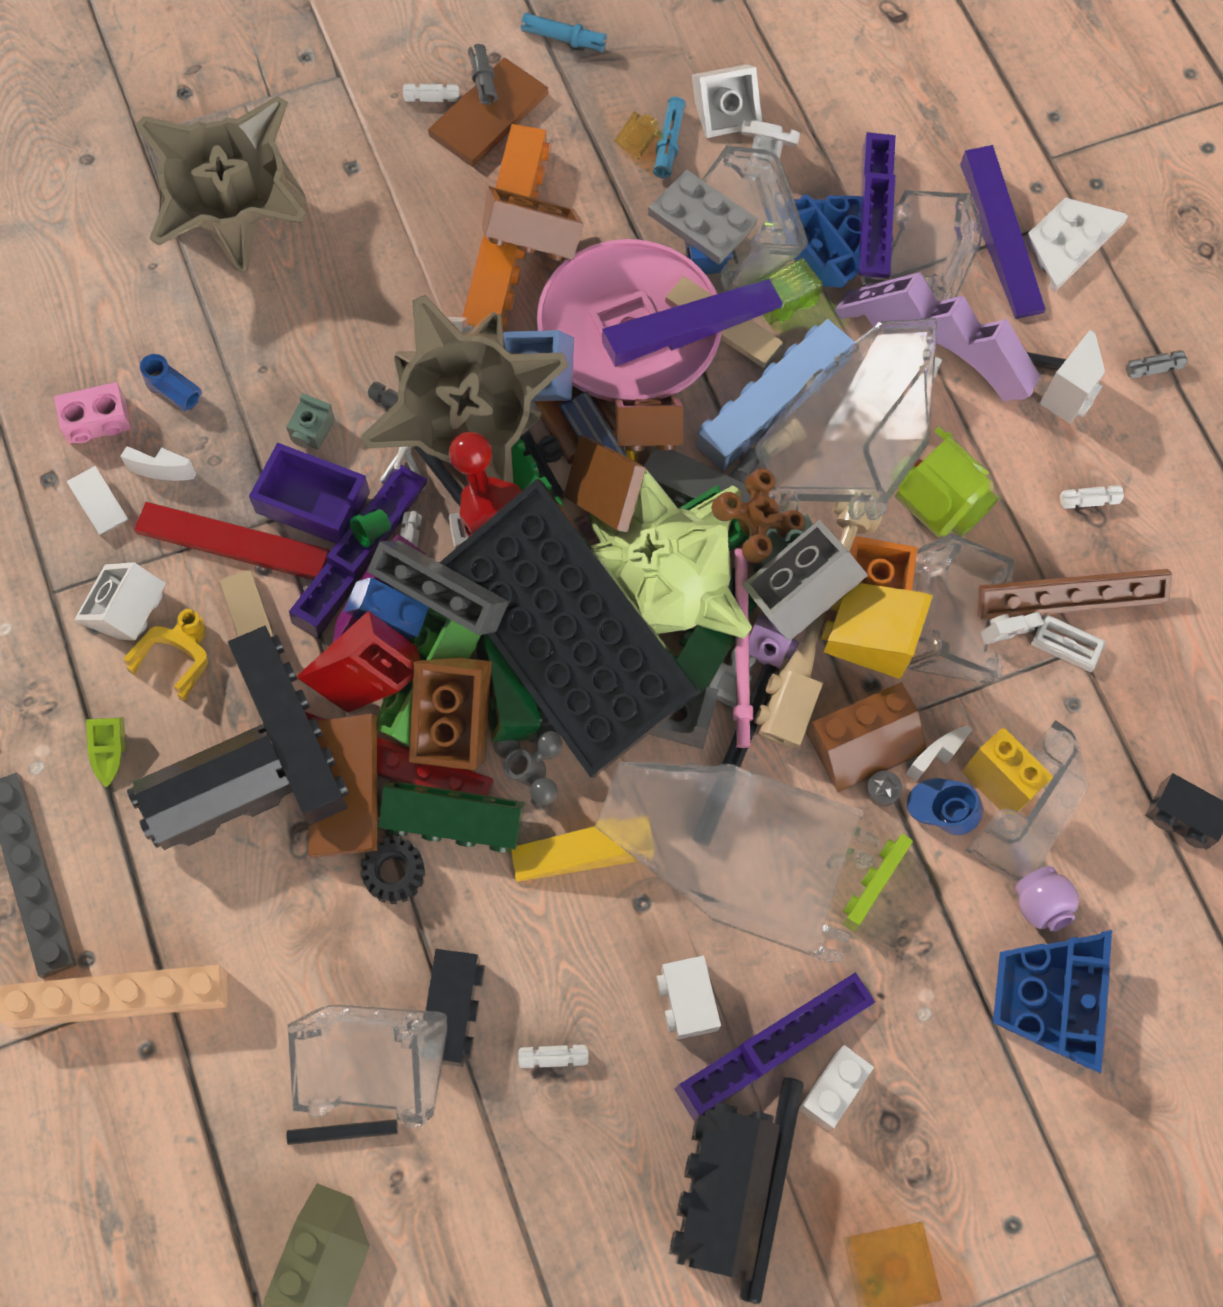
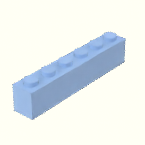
M829 319L820 326L814 325L799 345L796 343L791 345L785 352L782 360L777 364L775 362L771 363L756 383L754 381L748 383L742 390L739 398L734 402L732 400L728 401L714 420L711 421L709 419L700 426L697 431L696 448L724 472L850 359L855 341Z

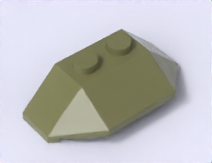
M320 1184L315 1185L296 1218L265 1295L263 1307H347L370 1248L351 1196Z

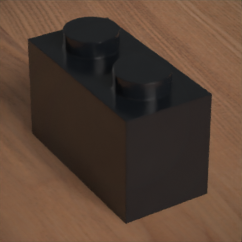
M1174 773L1161 782L1145 816L1152 819L1153 823L1160 829L1173 831L1181 835L1186 843L1195 848L1207 850L1218 843L1223 834V800Z

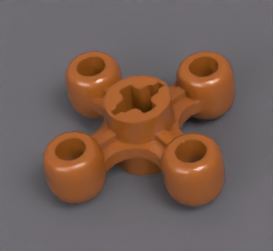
M765 468L753 471L746 478L745 489L751 495L749 502H741L737 494L725 492L719 495L711 506L714 517L720 521L726 522L738 519L740 528L746 534H749V538L743 544L742 554L748 562L756 564L767 559L772 553V542L766 536L769 529H776L782 538H786L789 531L795 529L803 531L805 528V518L799 511L788 510L780 513L777 502L768 496L769 492L774 488L775 477Z

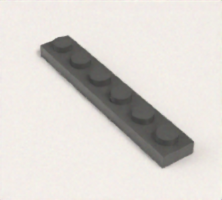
M16 772L0 778V845L38 977L43 979L77 966L24 784L21 776Z

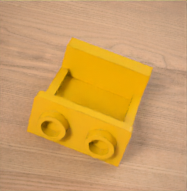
M1001 728L982 745L962 770L1009 820L1021 811L1053 778L1052 774L1005 728Z

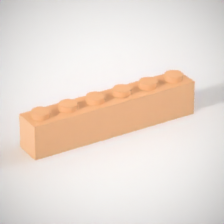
M219 964L0 985V1023L11 1028L228 1007L227 971Z

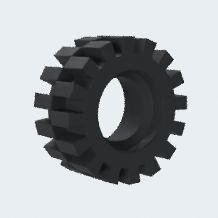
M389 837L383 838L384 842L380 844L377 841V851L364 853L366 857L361 859L360 864L362 867V871H360L361 878L369 893L373 897H377L379 901L383 903L390 901L391 904H397L398 900L406 902L410 895L415 896L418 893V887H422L424 883V862L417 847L414 848L410 841L404 842L401 837H395V840H390ZM390 858H398L406 864L405 876L395 883L386 882L380 877L381 865Z

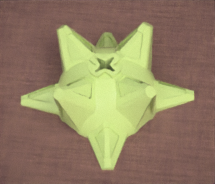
M645 470L627 532L618 531L590 514L588 521L601 542L591 545V547L640 610L642 617L652 626L657 634L688 630L698 625L744 639L752 629L751 624L728 588L731 579L728 530L732 520L724 522L716 519L711 509L713 501L722 493L733 492L741 499L743 493L732 485L691 510L677 508L649 471Z

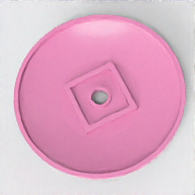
M620 239L589 246L577 252L574 260L568 258L548 279L538 305V331L560 330L574 337L572 385L584 393L588 392L591 396L615 402V399H622L623 403L634 404L635 399L659 398L660 400L669 397L691 385L708 368L717 352L721 332L673 351L667 346L615 367L602 343V329L673 308L665 303V298L683 276L708 291L711 296L716 295L715 288L705 273L683 254L651 241Z

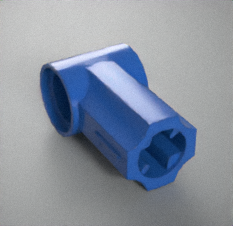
M150 354L141 360L140 372L147 388L151 392L161 394L184 412L194 408L202 395L201 388L168 365L167 360L162 355ZM155 372H162L157 376H151Z

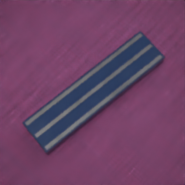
M588 392L559 405L561 413L578 441L580 435L591 437L626 456L621 446H618L617 439Z

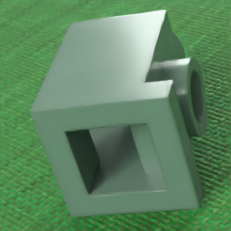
M302 393L300 403L286 426L292 442L303 448L310 446L319 450L335 421L331 404Z

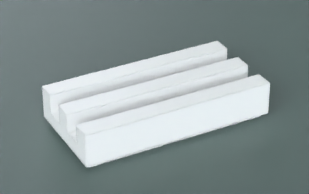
M1045 614L1042 618L1044 624L1038 627L1031 645L1088 672H1092L1106 641ZM1050 627L1060 633H1063L1073 639H1076L1086 645L1095 648V650L1092 651L1084 646L1077 644L1076 641L1055 634L1047 630L1046 628Z

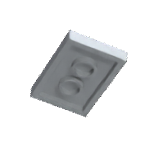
M687 169L648 208V215L718 265L755 228L758 219Z

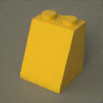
M859 583L833 604L831 610L836 611L837 614L834 622L827 620L821 639L827 641L823 653L901 679L913 658L933 595Z

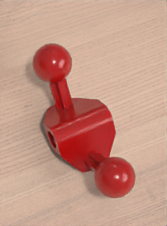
M476 432L461 433L452 441L449 448V458L453 467L459 472L466 474L469 483L462 491L459 513L463 528L468 537L522 492L516 484L494 477H487L485 469L491 462L492 448L489 441L483 435Z

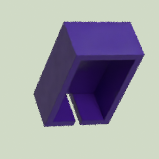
M277 442L249 498L255 513L337 544L349 529L350 520L354 517L353 515L357 516L360 514L370 494L365 475Z

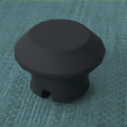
M553 435L544 436L537 444L547 463L556 462L563 455L559 441Z

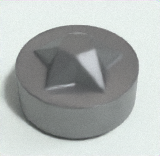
M879 771L868 781L866 787L867 795L878 806H890L901 795V781L892 772Z

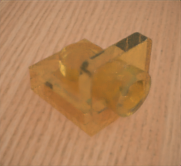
M634 111L614 142L639 160L655 137L660 140L661 131L658 129L660 123L647 113L642 117Z

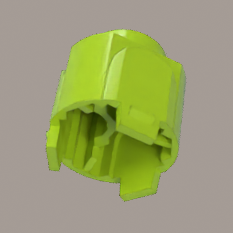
M938 426L934 431L944 441L919 465L915 462L910 463L905 458L901 460L889 475V478L899 488L895 498L935 536L947 537L954 532L958 537L962 538L993 508L1000 497L993 492V481L987 476L990 472L953 439V434L945 432Z

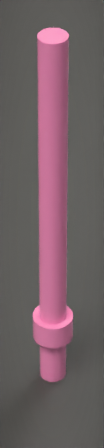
M742 549L734 550L735 599L749 621L748 592L742 585L748 580V561L744 558ZM749 633L744 639L735 636L736 706H733V721H736L738 748L750 747V721H753V706L750 705Z

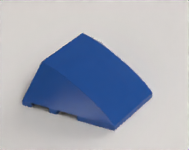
M776 195L774 200L779 237L782 245L814 286L843 288L859 273L861 196L828 195L825 200L812 199L809 195H802L800 199H786L785 195Z
M1112 930L1082 938L1073 937L1067 941L1046 945L1043 943L1000 952L993 1023L1101 1074L1110 981Z

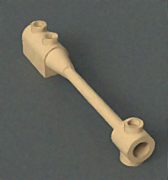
M848 490L846 496L839 494L832 509V512L839 514L836 523L844 528L840 542L849 552L856 533L865 534L868 531L874 533L884 514V509L877 506L878 500L871 494L860 490ZM828 610L808 625L803 642L799 644L785 669L781 670L780 675L772 674L766 687V692L772 695L768 707L761 705L755 716L754 723L760 725L758 733L761 736L791 749L801 745L823 684L812 679L811 673L816 652L815 645Z

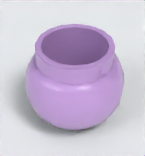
M1047 866L1026 875L1016 885L1015 890L1019 895V909L1028 923L1035 928H1049L1050 931L1054 932L1067 927L1075 920L1074 913L1079 905V894L1067 877L1059 875L1054 867Z

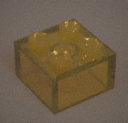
M923 1221L843 1237L859 1307H914L942 1301Z

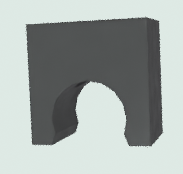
M705 687L702 694H698L678 710L685 715L686 719L675 722L669 717L648 735L703 749L719 690Z

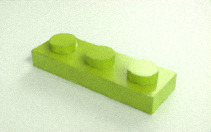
M903 833L900 834L895 842L889 838L878 855L884 860L878 869L871 866L860 883L866 887L861 896L858 898L853 894L842 912L848 915L842 924L852 932L859 927L914 840Z

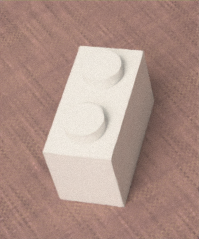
M704 955L662 964V975H657L656 979L660 996H667L670 1010L664 1011L668 1032L675 1031L676 1039L680 1040L718 1031L721 1024Z
M843 1045L835 1053L800 1105L799 1111L827 1132L832 1130L874 1067Z

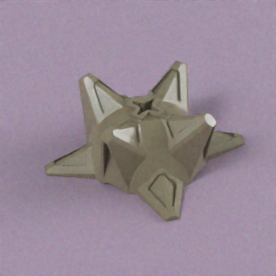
M276 96L237 119L226 117L222 121L197 122L190 126L144 116L136 123L135 126L160 158L158 163L159 215L149 237L155 244L161 245L195 227H200L208 230L236 271L240 272L248 269L258 220L262 217L294 223H301L304 220L306 212L302 206L306 202V195L275 144L288 104L287 101Z
M426 295L412 300L416 351H398L395 353L393 363L399 388L398 401L361 435L366 448L418 446L427 454L451 463L449 448L452 441L461 433L476 432L483 435L489 441L492 448V459L485 469L487 477H494L513 483L511 447L523 433L540 419L542 411L532 399L569 366L564 353L511 354L506 350L500 314L490 313L467 334H462ZM470 390L468 397L463 399L464 391Z

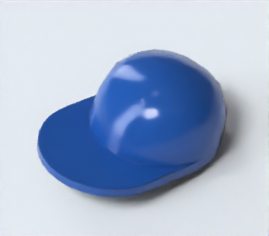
M931 778L922 781L912 789L907 799L908 811L916 821L940 827L943 831L952 835H964L975 829L982 819L984 809L979 794L972 786L963 782L941 778Z

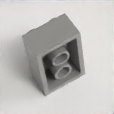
M819 519L742 585L768 619L790 641L822 613L829 610L846 593L855 588L868 574Z

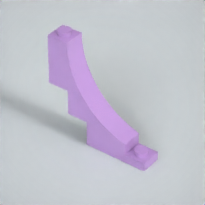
M920 272L847 291L835 309L840 319L853 316L858 318L865 314L872 327L902 330L947 348L974 367L995 389L1003 402L1015 399L1023 400L1030 397L1041 377L1008 319L981 325L964 295L937 301Z

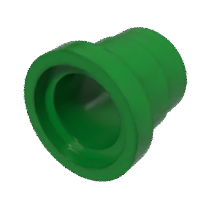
M381 509L364 516L357 515L350 520L353 535L363 547L373 545L375 539L391 530L390 520Z

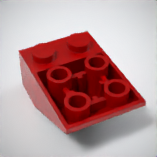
M368 611L299 673L297 678L348 713L399 692L413 680L414 662L421 660L417 646Z

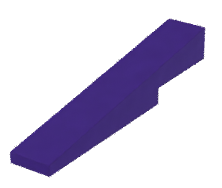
M867 132L865 136L862 154L859 276L889 279L896 176L894 175L896 135Z
M989 145L965 150L960 167L979 212L976 221L1015 319L1042 314L1045 311V305L994 146Z
M766 279L603 328L602 343L614 366L617 367L667 346L673 351L779 309L783 306V302L770 279Z
M403 465L394 471L360 514L364 516L378 509L383 510L390 520L391 530L375 539L373 545L363 547L354 537L350 526L326 556L327 564L289 610L290 620L293 625L319 639L353 590L355 582L360 580L371 563L379 542L388 540L402 520L403 514L409 510L426 486V478Z
M855 972L683 1081L674 1090L694 1121L698 1114L703 1115L706 1109H712L716 1103H722L873 1005L875 1001Z

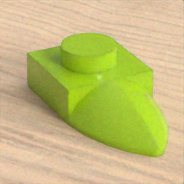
M124 717L86 719L89 762L94 774L104 787L109 786L114 780L120 766L121 753L126 751Z

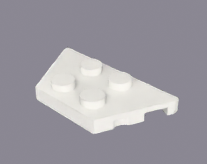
M1064 198L1028 233L1026 242L1031 252L1036 255V261L1040 269H1045L1049 276L1051 290L1056 292L1126 222L1128 215Z

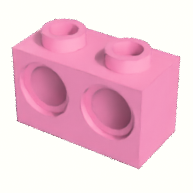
M117 382L54 396L60 430L69 444L85 443L93 438L105 435L115 436L122 433V431L132 429L126 399ZM113 410L111 413L105 414L107 411ZM82 417L80 420L73 422L75 419Z

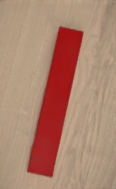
M146 501L134 528L138 535L314 580L327 564L326 556L330 552L327 548Z
M305 712L308 720L314 717L316 721L327 720L325 718ZM377 737L378 776L393 781L489 796L494 783L493 778L468 769L409 762V748Z

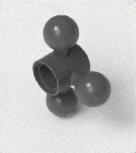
M554 731L541 733L536 739V749L532 753L520 749V741L493 742L495 753L505 758L504 771L506 775L525 786L531 787L530 794L534 802L539 805H548L556 799L558 794L557 786L551 779L545 778L546 765L542 759L544 757L553 758L561 752L563 741L559 734ZM528 763L526 771L522 773L523 767Z

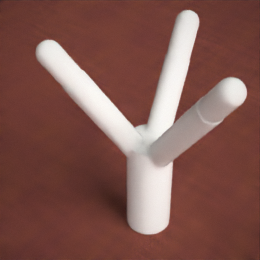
M399 447L398 454L381 477V483H386L394 470L400 468L404 459L407 460L412 471L421 475L411 454L412 447Z

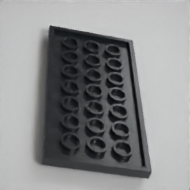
M537 478L439 562L509 601L496 632L487 634L590 778H595L700 693V690L652 626L642 617L640 610L542 480Z

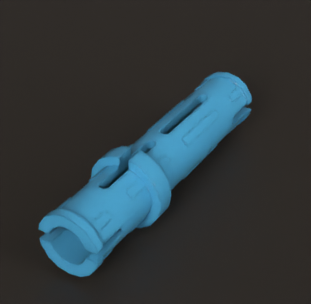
M525 12L521 22L525 23V25H521V31L523 32L526 31L571 43V47L574 48L582 46L601 53L605 49L606 42H603V40H607L606 33L584 29V26L581 24L573 26L532 15L528 12Z
M680 97L668 99L661 137L656 143L655 152L657 156L653 173L659 178L665 179L671 176L673 161L678 155L679 146L677 142L686 102ZM674 121L673 129L670 130L671 122ZM666 145H669L668 153L665 154Z

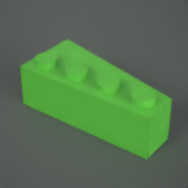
M429 607L418 637L407 640L417 646L420 660L469 659L475 651L481 635L475 634ZM413 680L399 692L385 697L377 716V731L407 747H410Z

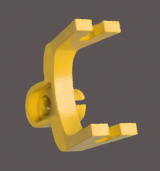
M185 609L179 613L178 623L173 630L162 626L150 628L123 658L124 663L128 665V672L135 675L154 644L163 643L171 645L188 654L195 662L174 685L175 691L178 692V698L185 702L209 663L205 650L199 645L206 635V626L198 612L193 613V609Z

